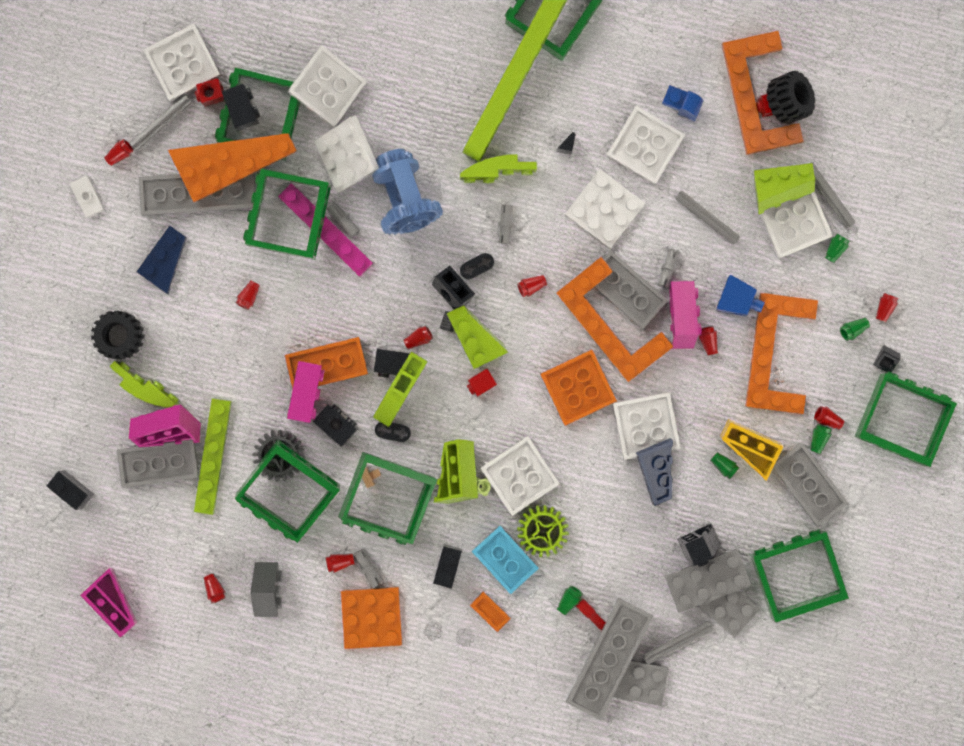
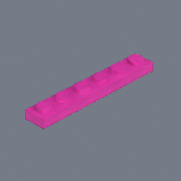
M290 183L278 197L311 228L316 207ZM325 216L320 238L360 277L373 263Z

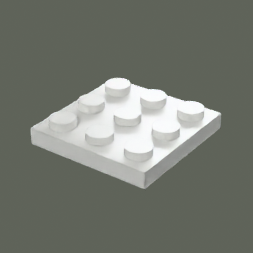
M195 24L143 49L170 102L197 89L196 84L221 76Z
M321 45L287 92L333 128L367 81Z
M635 106L606 156L655 185L685 134L640 107Z
M351 116L314 141L337 193L344 192L379 169L357 116Z
M599 169L565 213V216L607 248L611 249L645 203Z
M815 192L794 201H786L781 203V206L769 208L760 214L778 259L833 237Z
M670 392L613 403L624 460L636 458V452L669 438L673 440L672 450L681 449Z
M528 436L480 468L512 516L560 484Z

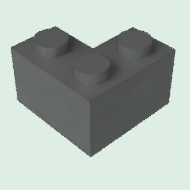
M255 562L250 591L254 617H277L278 609H282V598H279L280 586L278 584L282 582L283 574L282 570H279L278 562Z

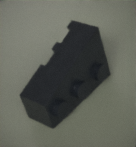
M712 523L677 539L686 560L694 566L698 565V567L708 564L709 559L714 557L721 545Z

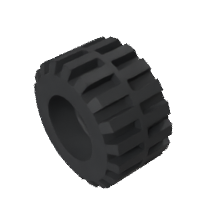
M791 71L772 79L768 83L766 91L768 105L778 121H781L783 124H791L812 115L813 110H815V94L811 83H809L807 77H804L803 73Z
M121 311L106 312V315L102 314L99 316L100 320L94 322L96 326L95 328L92 327L91 330L94 332V335L91 336V340L95 341L93 346L98 348L97 351L107 358L121 360L130 358L134 353H138V348L143 345L141 340L145 337L142 334L144 329L140 326L141 322L131 314ZM122 324L126 328L127 338L121 346L116 347L109 340V332L113 326Z

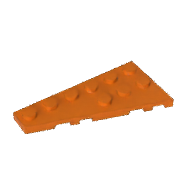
M287 133L170 149L168 152L193 202H197L297 152V149Z

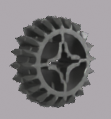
M272 430L271 437L267 433L264 434L265 441L261 438L258 439V442L262 445L254 446L259 452L253 453V456H258V459L254 460L253 463L261 462L265 457L264 451L270 442L274 445L277 440H283L297 454L304 451V448L298 449L297 447L302 442H294L297 437L296 435L289 438V431H286L283 436V431L278 430V436H276V432ZM282 457L281 461L279 458H272L271 461L276 463L280 471L272 470L267 465L261 475L265 476L269 473L268 480H272L275 475L276 482L282 476L283 481H286V474L293 478L292 470L296 473H299L300 470L293 465L286 470L285 460Z

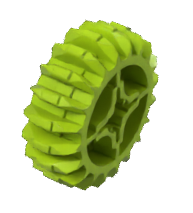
M537 505V512H533V509L529 508L530 516L523 513L526 521L519 519V523L523 524V527L519 526L517 530L523 531V533L517 536L518 538L524 537L520 544H528L525 547L526 551L533 548L532 555L539 551V557H542L543 551H546V555L549 557V550L552 549L553 553L556 554V546L560 549L563 548L560 541L567 542V539L562 536L569 535L568 531H563L564 528L569 526L568 524H562L566 520L565 517L558 518L561 514L560 511L553 514L554 507L547 511V505H544L543 511H540V507ZM546 515L552 517L555 521L544 524L538 516ZM533 519L536 524V530L527 536V527ZM538 522L544 528L545 526L548 528L546 530V535L548 539H546L545 535L542 536V534H538V532L540 531L539 525L537 524ZM556 526H558V536L556 540L552 542L550 538V532ZM542 538L548 546H537L531 541Z

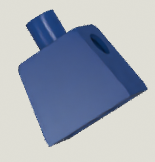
M729 275L715 311L747 316L750 309L761 313L765 302L754 298L757 289L733 275Z

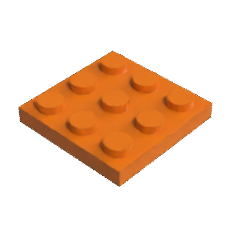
M589 350L540 374L564 426L617 401L593 350Z
M399 587L341 590L344 649L402 645Z

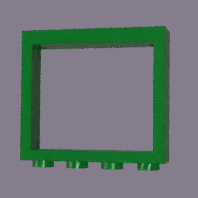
M515 0L517 2L513 8L510 6L505 14V24L524 36L529 27L515 19L526 0ZM591 0L561 47L546 39L542 48L563 61L603 0Z
M236 67L234 73L231 72L229 77L230 88L238 86L241 77L290 88L293 84V81ZM292 95L282 134L288 133L291 139L300 107V102ZM227 105L220 112L219 119L221 124L220 128H217L215 132L217 143L236 141L225 138L231 117Z
M261 169L260 173H257L255 184H257L256 192L252 194L251 203H253L252 211H249L247 217L249 226L243 236L245 245L316 260L332 185L329 182ZM267 177L320 188L306 251L254 240Z
M888 371V373L880 374L854 437L922 466L931 467L957 403L951 401L952 398L945 394L940 396L934 394V390L931 388L916 386L917 383L912 380L905 379L903 381L895 373L893 374ZM886 382L943 406L923 456L866 432Z
M277 440L236 492L235 500L241 504V507L250 509L256 518L267 521L272 529H278L284 533L283 535L286 539L289 538L298 543L340 491V484L284 443ZM275 454L328 490L297 529L245 493Z
M362 452L338 517L343 521L342 524L349 527L357 525L360 526L361 531L367 533L374 531L381 538L389 539V537H392L399 544L406 545V543L413 545L437 479ZM367 463L424 483L405 534L348 514Z
M820 529L812 530L807 536L797 535L791 537L789 542L779 541L773 543L771 548L765 549V547H761L755 550V553L750 554L771 619L775 623L849 599L827 532L820 531ZM821 540L838 590L777 610L761 560Z

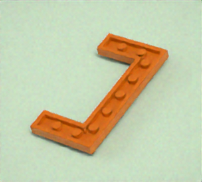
M779 31L723 42L721 45L746 155L804 142L799 123L762 131L746 58L778 52L783 49Z
M601 256L556 294L629 382L674 346L661 331L631 354L584 296L613 272Z
M760 293L759 300L765 303L761 313L757 312L745 407L804 414L806 395L768 390L778 315L815 320L818 300Z

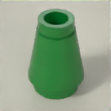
M836 234L835 237H832L824 258L835 263L849 247L850 241Z
M865 317L844 323L840 327L841 336L846 341H853L870 328V323Z
M817 424L816 428H813L810 450L821 454L832 435V429Z
M718 452L710 460L720 473L729 479L739 469L736 462Z
M570 585L569 588L565 589L557 610L567 615L582 600L581 596L583 593Z

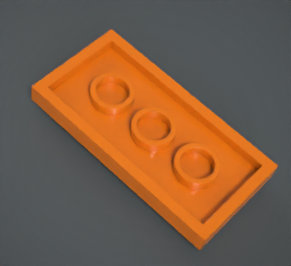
M360 337L284 355L292 389L298 361L322 366L321 370L325 371L323 381H319L318 386L368 374Z

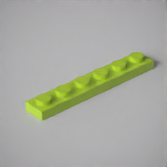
M214 398L211 400L194 512L214 515L232 401Z

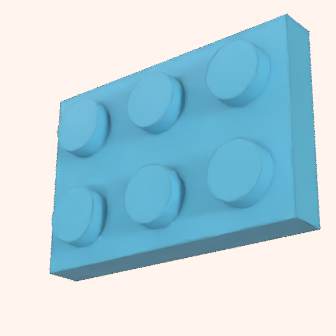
M500 525L472 550V553L510 594L539 569Z

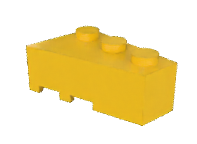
M730 419L727 420L720 434L721 439L767 481L784 446L780 442Z

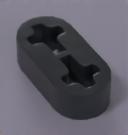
M483 253L463 263L460 267L461 276L470 280L489 271L494 266V258L488 253ZM483 257L491 260L489 267L485 265L478 267ZM465 266H468L469 268L476 266V269L472 271L471 276H469L468 273H463L465 271Z
M379 422L375 426L376 435L382 439L405 442L411 436L410 428L406 425L391 423L390 427L386 426V428L391 429L392 433L386 432L384 435H381V431H378V428L382 427L383 423ZM402 428H405V432L408 435L404 436L403 439H400V435L394 434V430L401 431Z

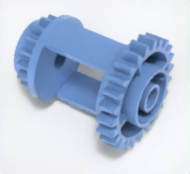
M394 149L379 155L375 159L379 169L373 173V180L377 184H385L392 205V209L381 220V226L385 234L396 235L398 233L414 232L430 225V222L436 221V219L443 215L439 201H431L426 198L421 199L413 175L420 166L418 161L413 158L412 153L406 152L405 149Z

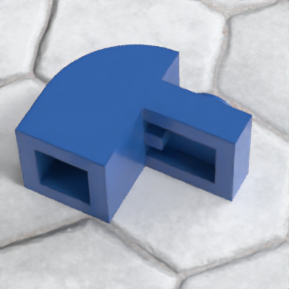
M669 85L662 105L677 110V115L696 121L704 100L689 90L686 92Z

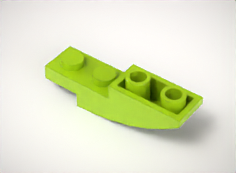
M518 154L496 156L468 167L460 173V180H464V183H475V180H483V183H494V180H498V173H502L504 176H511L514 173L530 176L533 175V172L537 171V162H518Z
M411 351L373 416L374 419L390 427L426 366L427 360Z
M114 361L109 366L123 378L119 386L136 398L166 408L180 405L178 403L179 399L172 393H166L163 390L165 387L159 381L148 380L144 384L145 379L137 373L134 375L130 371L131 367L124 361Z

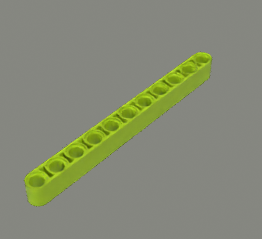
M543 0L462 152L463 154L478 162L481 161L567 0Z

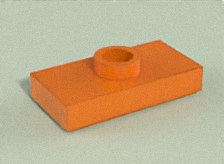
M484 591L470 604L496 632L511 619Z

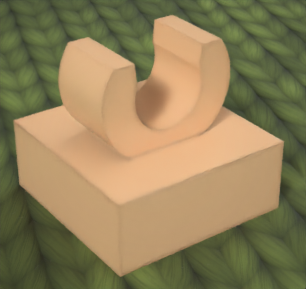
M366 467L362 475L366 487L374 486L375 482L373 479L381 476L379 469L370 472L368 467Z

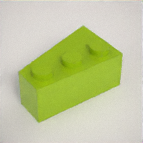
M813 163L754 170V187L758 215L764 213L769 208L781 206V203L789 200L794 201L815 191Z
M464 305L446 313L473 369L508 353L505 345Z
M456 439L444 442L440 467H442L441 477L437 480L439 489L433 503L450 504L477 499L474 441Z

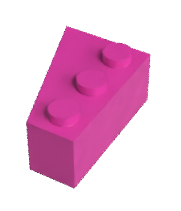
M673 281L669 287V305L672 320L670 331L673 333L672 344L674 346L672 349H694L698 335H701V323H698L697 317H700V307L696 305L698 288H695L694 281Z
M298 361L287 419L310 423L311 419L315 420L317 408H313L315 400L319 401L321 389H317L318 382L323 381L325 371L321 370V365Z
M181 404L174 405L166 409L131 418L129 439L138 447L163 446L164 442L175 441V444H182L184 440H193V443H200L201 423Z
M109 568L80 595L120 638L137 624L113 568Z

